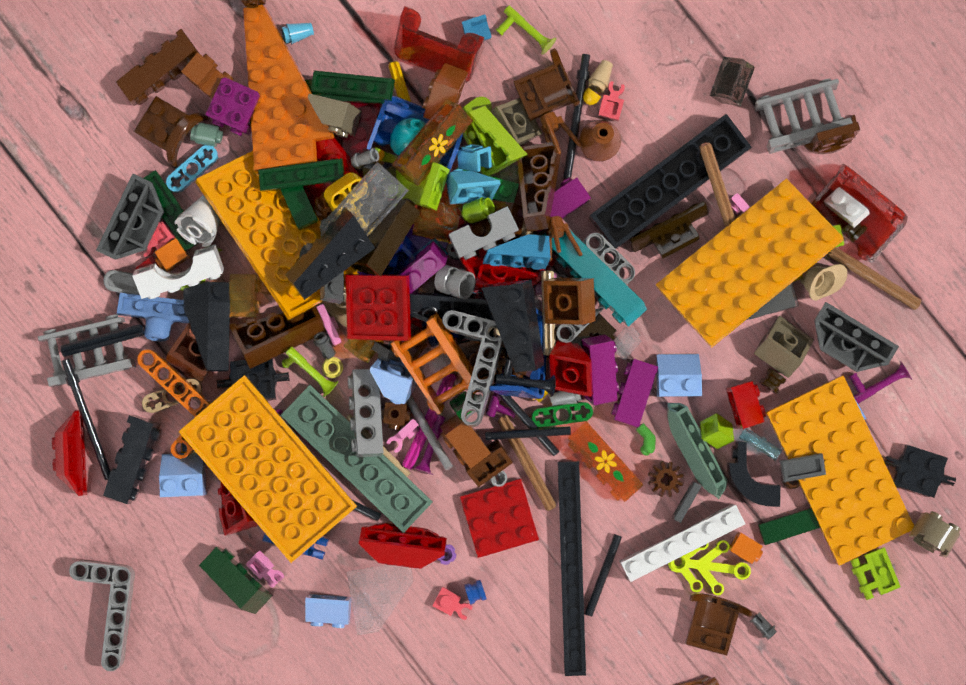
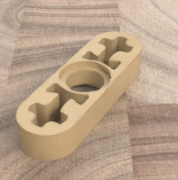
M187 379L189 383L197 385L196 390L202 393V384L199 381ZM181 382L175 385V391L179 395L182 394L179 386H182V390L185 389L184 384ZM165 389L148 394L142 400L143 409L149 413H157L180 403L177 400L175 402L168 401V392ZM162 393V399L166 403L165 406H163V402L155 404V409L147 406L150 403V398L153 400L161 399L159 394Z

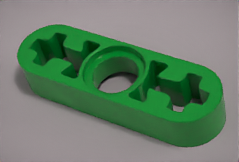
M586 402L539 408L533 412L532 421L537 427L583 422L592 417L593 409ZM574 406V411L581 410V406H584L585 409H589V413L586 414V418H582V415L579 414L574 415L576 420H571L572 412L570 407ZM559 409H566L568 411V418L565 421L557 419L556 412ZM549 410H553L555 423H550L551 419H545L544 424H540V421L535 420L539 412H543V415H550Z

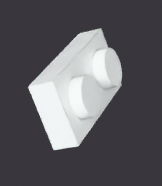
M840 187L824 200L825 205L854 228L870 214L864 205Z

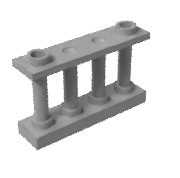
M824 79L816 85L772 97L770 95L762 96L756 101L755 112L764 110L772 135L767 144L769 154L808 144L818 132L852 123L851 117L846 119L841 117L833 90H836L839 84L838 79ZM825 94L833 118L832 123H821L812 96ZM805 100L813 124L810 129L803 130V128H800L793 101ZM782 104L785 106L792 128L791 134L784 136L780 134L772 107Z
M118 314L105 317L106 321L56 332V329L43 332L44 335L38 336V341L48 342L54 368L53 377L47 378L49 387L67 384L65 380L67 376L62 368L56 342L57 338L68 336L69 342L73 343L78 341V333L89 331L91 338L98 336L97 329L109 326L111 332L119 330L118 324L126 322L125 318L118 317ZM122 342L114 343L117 358H115L113 363L107 364V361H104L101 347L93 349L96 363H94L95 367L87 369L86 365H83L81 353L72 355L75 364L73 370L75 374H78L80 381L136 368L135 361L125 356Z

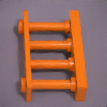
M436 313L427 320L426 329L411 337L409 341L393 340L391 349L397 358L400 357L427 398L429 408L432 411L435 410L437 415H439L445 408L443 404L445 401L465 389L468 390L474 368L451 333L444 326L438 313ZM431 335L435 336L439 341V346L414 360L408 349ZM443 353L447 354L451 360L450 364L426 378L419 367ZM454 371L459 372L463 378L462 382L438 396L431 385Z

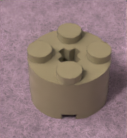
M931 511L930 514L927 512L922 513L910 532L909 537H914L913 541L932 553L937 550L941 552L939 556L947 558L960 536L961 528L953 523L947 524L942 521L943 517L936 512Z

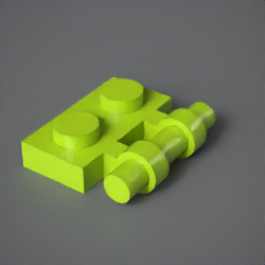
M885 547L864 554L865 564L861 565L858 557L850 560L853 567L851 570L853 575H856L860 584L859 590L864 594L866 600L874 598L872 589L877 588L879 594L883 595L901 587ZM870 570L874 581L868 582L864 572Z

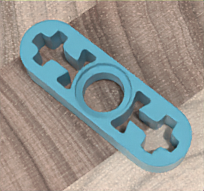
M202 146L167 177V187L175 193L184 191L218 160L217 150L213 146ZM204 151H213L211 154L213 158L211 160L206 158L202 161L205 164L204 167L195 160L197 157L202 160L205 157ZM191 163H195L198 166V171L194 175L187 173V166ZM181 171H183L184 175L190 178L188 181H186V179L183 178L179 182L181 184L179 188L177 186L172 187V180L174 178L178 180L182 177V175L180 174Z

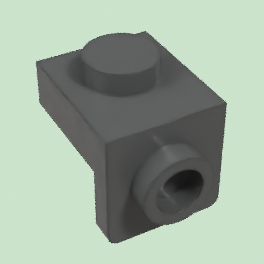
M390 340L389 344L375 341L372 350L378 353L380 359L386 362L390 360L402 362L400 357L397 358L391 349L393 340Z

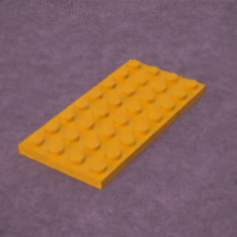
M253 151L196 179L195 183L288 320L323 302L320 300V289L304 300L285 276L299 260L302 247L308 242L313 243L317 238L320 239V221L299 230L281 190L260 191L259 174L254 170ZM351 266L344 271V290L346 289L345 275L358 274Z
M786 178L655 285L712 348L844 240V237Z
M245 375L179 431L182 437L290 563L357 507Z
M844 375L766 411L787 459L818 453L823 454L826 475L799 479L798 482L818 521L837 565L840 566L912 531L914 524Z

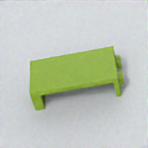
M375 147L379 154V160L396 164L397 184L390 187L386 197L392 199L408 198L415 205L437 211L450 169L434 162L433 164L427 163L421 166V161L401 158Z

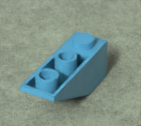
M528 234L488 249L483 259V264L511 266L513 268L527 267L535 270L546 269L551 258L549 236Z

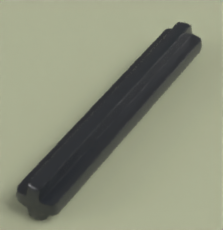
M135 325L65 344L60 347L61 353L66 357L144 335V329L142 325Z

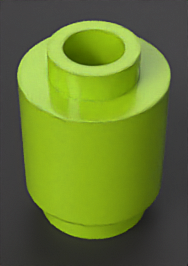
M481 197L464 204L461 213L465 221L473 224L487 219L488 215L495 212V207L490 198Z

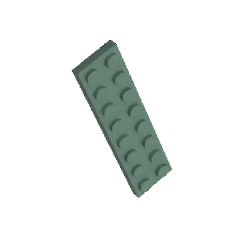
M311 385L281 414L301 436L403 533L433 503L385 455L356 457V453L352 452L351 439H355L354 431L350 429V422Z

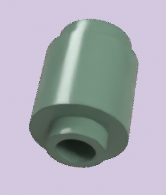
M198 123L191 129L190 139L195 141L196 144L216 147L218 143L221 144L223 131H220L219 126Z

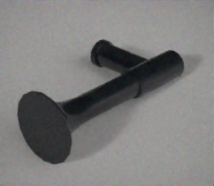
M509 356L506 357L503 375L495 374L494 377L495 384L539 388L547 391L550 397L555 392V375H552L547 380L511 376L513 365Z

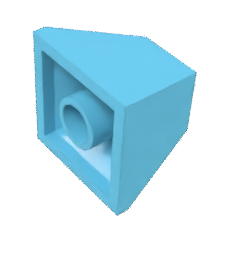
M453 170L449 173L446 180L450 204L468 203L481 197H488L492 200L500 186V180L470 170Z

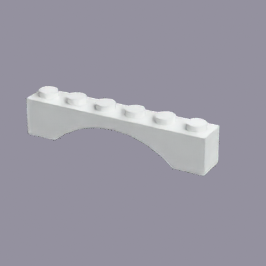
M731 504L691 527L640 550L619 562L629 581L632 582L745 525V522L737 506Z

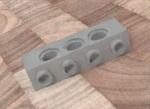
M370 369L352 370L351 376H348V389H352V397H349V409L353 410V418H350V429L354 431L355 439H351L352 452L356 453V457L382 456L383 436L380 389ZM366 388L369 391V396L362 397L358 393V389ZM363 408L368 409L370 417H362L359 410ZM364 429L369 430L372 437L364 439L361 436V431Z

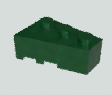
M215 547L199 566L240 609L256 614L273 595L263 587L258 579L248 573L249 570L242 563H238L233 559L235 556L230 550Z

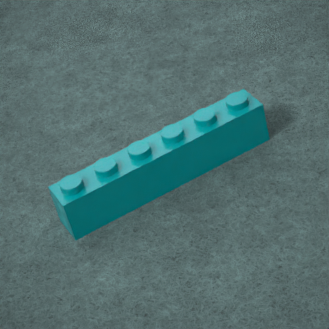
M571 230L570 232L577 242L582 256L578 255L565 232L559 238L560 253H557L554 238H552V254L554 253L558 257L556 259L557 262L564 269L568 267L573 278H594V294L599 298L597 301L605 310L609 308L613 312L612 316L618 323L624 322L629 327L647 310L644 301Z

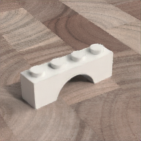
M215 244L196 250L193 256V264L184 272L168 273L156 264L136 269L132 276L141 299L147 297L148 299H154L160 296L162 292L168 291V293H173L185 285L191 287L207 278L209 280L217 279L223 273L224 266Z

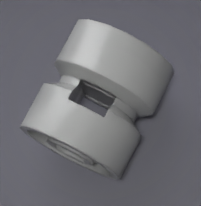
M445 265L436 273L434 284L436 290L441 293L467 299L474 291L475 276L471 272Z

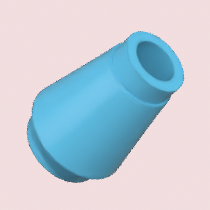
M311 22L286 24V26L281 27L285 44L291 43L292 45L314 35Z

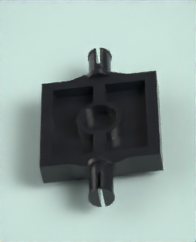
M273 358L251 369L246 360L230 361L231 372L229 379L216 380L217 389L231 387L245 375L263 397L270 401L277 400V382L290 381L289 372L276 374Z
M908 444L905 445L903 454L899 459L886 456V460H884L885 464L896 467V474L893 480L895 486L935 498L941 482L952 486L956 482L955 477L944 474V468L948 460L947 457Z

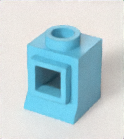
M470 144L462 147L457 152L459 169L479 172L481 171L480 166L492 167L491 146L483 148L480 145Z

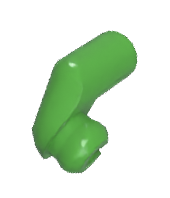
M642 423L636 431L644 438L640 451L643 455L648 456L655 451L656 437Z

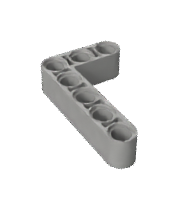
M592 233L584 239L583 243L626 285L634 278V267L601 234ZM590 238H596L599 241L597 249L590 247ZM605 253L613 255L614 261L612 264L605 262ZM622 267L626 268L629 272L627 279H623L619 275V270ZM600 304L595 309V317L604 309ZM559 324L555 329V339L564 343L571 342L588 324ZM564 327L569 330L570 336L568 339L561 338V328Z
M451 310L443 316V324L448 331L482 340L461 412L462 421L469 427H476L481 423L490 386H492L503 347V340L501 335L497 338H492L489 335L492 328H497L495 321ZM451 317L459 318V323L454 327L448 326V320ZM477 322L480 324L477 332L469 331L471 323ZM486 349H494L495 355L493 358H484V351ZM482 369L489 371V376L485 380L478 378V373ZM476 390L483 392V398L479 401L472 399V394ZM470 411L477 412V419L474 422L466 420V415Z
M80 560L73 563L69 569L70 576L74 580L110 584L101 665L107 671H115L123 665L125 660L135 571L129 565ZM78 565L85 567L86 572L84 576L77 573ZM100 567L105 568L107 571L105 578H101L98 575ZM122 569L128 573L126 581L121 580L119 577V571ZM118 591H122L125 594L124 602L117 600L116 594ZM115 612L123 616L121 623H117L114 620ZM112 634H117L120 637L119 644H114L111 641ZM110 655L117 658L116 666L109 663L108 658Z

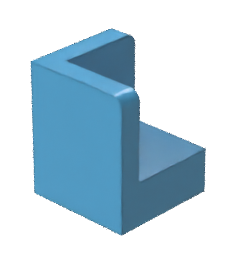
M486 14L462 22V29L468 46L492 38Z

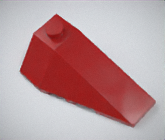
M221 482L220 488L217 489L218 495L222 497V508H219V517L224 536L258 526Z

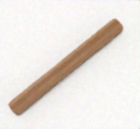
M706 142L701 144L699 148L726 228L736 219L712 145Z
M835 247L828 253V257L844 265L913 310L920 306L921 299L839 248Z
M507 415L498 419L503 431L515 430ZM508 439L547 511L554 509L556 503L521 439Z

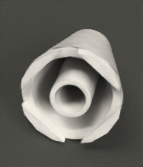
M203 195L177 217L175 224L178 225V233L185 240L194 245L197 242L202 243L201 247H207L214 241L221 220Z

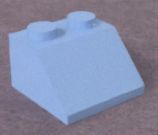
M699 354L656 355V366H658L656 372L657 397L702 396V373Z
M378 358L371 366L370 372L383 396L392 403L405 404L413 394L416 382L404 363L394 360L386 362Z
M192 453L190 456L182 459L176 458L172 454H162L159 474L160 497L207 495L206 465L197 453Z
M309 594L305 598V621L311 622V626H323V623H331L334 628H344L345 625L350 623L352 597Z

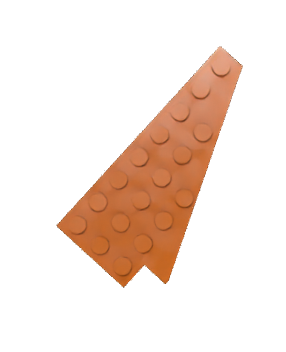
M263 4L256 8H243L248 86L260 94V98L251 115L254 170L258 172L260 169L317 162L316 141L333 139L334 134L328 131V127L321 123L308 99V94L312 93L267 8Z

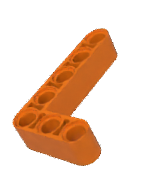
M143 350L139 353L137 358L138 364L194 417L211 404L157 352ZM148 353L152 354L154 358L151 365L144 363V356ZM162 368H166L169 371V377L166 380H162L159 376ZM179 382L185 386L184 393L180 395L175 392V385ZM193 397H197L201 401V405L197 409L192 408L190 405ZM182 435L171 445L172 455L179 459L190 456L194 451ZM179 443H184L187 447L184 455H180L177 452V445Z

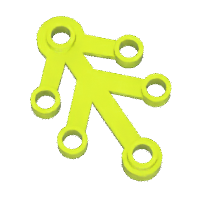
M725 540L718 541L716 547L699 560L690 558L699 550L707 549L709 543L705 544L702 548L699 547L679 557L682 560L679 566L674 564V560L668 563L672 571L682 573L689 582L690 589L696 593L703 589V583L695 579L689 568L698 569L710 585L711 592L715 595H721L724 592V586L717 582L710 571L734 574L736 578L741 580L747 579L751 574L750 566L744 562H738L735 565L711 562L721 553L728 552L730 545ZM723 542L726 543V549L720 550L719 545ZM741 566L744 567L745 572L743 574H738V568ZM694 582L700 583L699 589H693ZM715 585L721 586L720 592H714Z

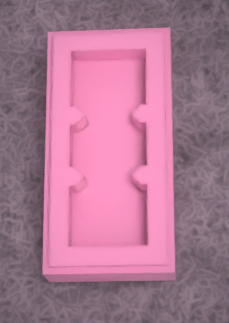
M324 304L316 307L322 317L327 331L326 334L329 335L332 346L340 345L342 341L336 331L339 327L335 318L329 317Z

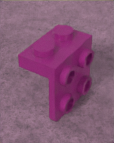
M222 78L205 115L213 119L211 123L221 128L225 124L231 127L230 132L239 136H242L244 133L250 136L252 129L247 124L260 98V94L233 80Z

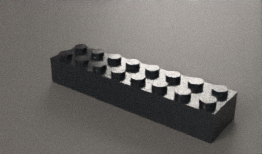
M727 114L723 115L590 214L589 219L615 249H618L710 180L699 146L701 144L709 142L712 145L720 172L752 148Z

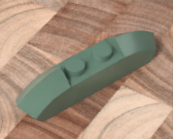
M667 403L669 427L688 466L700 485L711 495L720 499L727 487L728 481L707 442L702 440L701 431L689 408L682 403Z

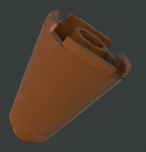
M591 121L585 125L580 133L579 141L582 144L580 148L584 155L593 161H607L614 157L620 149V132L609 121Z

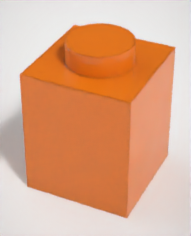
M177 238L155 251L157 264L161 269L165 268L168 271L173 270L191 258Z
M738 532L730 544L729 551L753 564L754 561L757 562L762 556L763 551L761 549L763 546L743 533Z

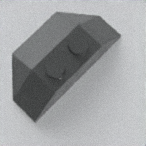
M132 174L96 251L117 260L147 249L164 214L163 207L152 182Z
M827 302L824 303L814 320L820 350L855 372L888 365L899 348L895 343Z

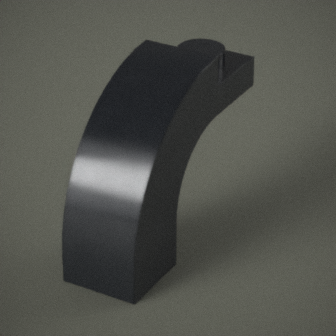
M735 442V446H732V459H735V463H727L728 475L734 488L744 498L753 503L763 506L780 507L781 485H768L756 482L747 470V442Z

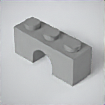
M508 206L487 216L491 229L489 234L484 237L474 235L469 225L448 234L458 258L464 257L467 260L477 255L476 250L483 248L486 251L495 247V242L502 238L506 242L516 237L515 232L519 229Z

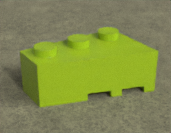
M486 106L469 111L455 120L468 145L475 144L483 146V148L491 146L492 167L480 166L483 175L489 176L499 172L527 155Z

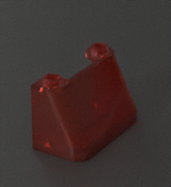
M404 6L394 44V52L397 58L433 73H436L437 69L441 70L444 63L467 71L468 75L465 83L469 82L474 75L484 50V37L474 33H467L462 36L458 45L420 31V14L414 9Z
M842 164L810 203L831 225L840 224L841 229L848 222L825 205L824 200L840 187L864 205L870 214L860 224L865 225L868 229L854 243L857 245V255L864 261L869 260L872 263L905 227L908 216L901 208L853 169Z

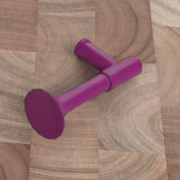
M494 392L486 415L495 417L497 411L514 418L515 413L509 407L499 404L501 397Z
M901 361L899 368L894 373L866 389L859 379L857 372L848 377L858 391L853 396L858 404L899 379L909 378L912 380L908 370Z
M438 415L432 428L437 440L441 432H443L440 426L444 424L446 419ZM429 442L421 463L417 467H413V469L433 475L430 470V463L434 450Z

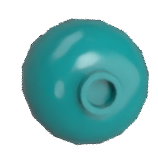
M416 118L403 119L395 125L392 131L390 147L401 158L406 159L408 156L414 157L413 160L423 159L426 155L430 154L429 147L433 144L431 128L425 122Z

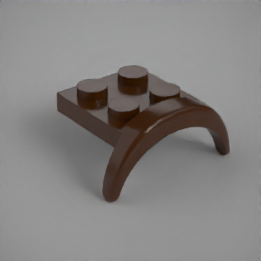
M555 48L550 50L553 65L513 81L530 121L569 104L573 107L580 104Z
M156 96L134 132L165 150L169 165L177 169V155L184 138L197 123L208 120L209 117L202 113L188 115Z
M851 116V124L816 133L811 142L803 146L816 154H831L842 150L852 143V140L856 138L855 136L860 131L859 123L856 122V116Z
M693 593L690 596V601L697 602L685 644L727 656L739 613L751 617L753 612L747 607L725 598L704 593Z

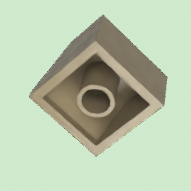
M308 94L312 107L321 123L328 127V131L347 138L348 135H356L362 111L347 102Z
M520 98L499 105L490 111L520 146L543 134L536 120H529Z
M779 315L759 343L754 354L775 368L779 373L789 378L802 364L814 339Z

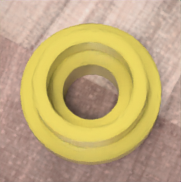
M336 357L326 359L322 364V371L329 378H337L343 372V363ZM336 364V371L331 372L329 366Z

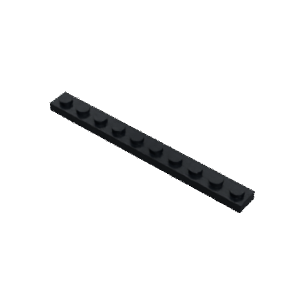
M579 461L558 462L564 675L586 676Z

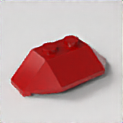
M483 248L476 250L477 255L467 260L464 257L460 258L466 271L474 274L475 286L481 288L493 283L529 279L532 280V286L542 281L541 273L544 269L535 270L527 267L513 268L511 266L483 264V259L487 252Z
M75 410L55 432V437H52V449L55 450L56 457L53 459L52 464L53 471H56V476L78 496L87 495L85 428L80 411Z
M382 523L370 527H362L359 545L378 563L422 569L444 556L447 538L439 536L427 528L410 526L403 533L395 524Z

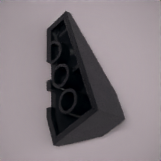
M205 282L184 288V313L189 320L190 329L195 336L206 371L228 372L229 282Z
M410 293V316L427 322L436 313H438L443 321L444 314L451 310L495 321L485 295L482 293H472L467 299H461L444 293ZM451 317L448 320V326L454 327L459 323V318ZM477 322L469 325L470 332H477L480 328V324ZM492 328L489 332V335L492 338L494 336V328ZM464 336L466 339L471 341H482Z

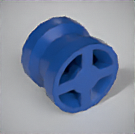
M481 579L477 580L474 584H464L470 605L475 604L477 600H487Z

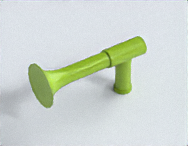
M510 5L504 10L508 17L495 29L503 36V33L515 22L540 44L542 48L541 55L545 54L556 41V38L549 39L540 34Z
M292 346L287 349L285 353L289 357L282 360L281 363L284 368H289L293 363L302 367L322 387L323 397L334 389L338 381L332 382L324 378Z

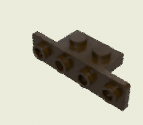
M705 201L693 204L689 209L674 214L670 219L655 224L651 229L643 233L636 234L630 239L632 250L637 252L654 244L660 256L664 259L700 240L699 234L692 223L708 215L707 204Z

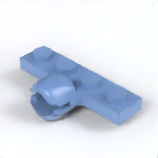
M120 293L117 314L144 318L146 320L144 335L149 340L167 341L170 337L171 325L174 322L189 323L184 313L183 300L161 297L141 299L140 295Z

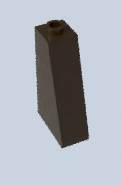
M394 198L365 231L375 249L351 265L355 271L377 276L383 274L420 214V211L414 207L415 203L408 198Z

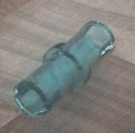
M745 428L739 439L753 446L755 451H761L774 461L777 460L782 452V449L767 441L765 436L761 437L748 428Z

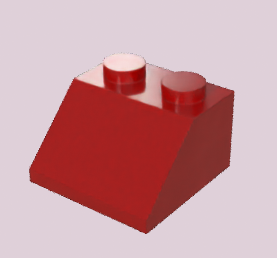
M558 340L549 354L550 378L552 375H555V390L591 397L593 395L591 358L579 344L564 343Z
M753 381L725 388L737 429H745L765 422L763 417H766V412L763 404L760 405L758 401L760 391L757 384L754 385Z

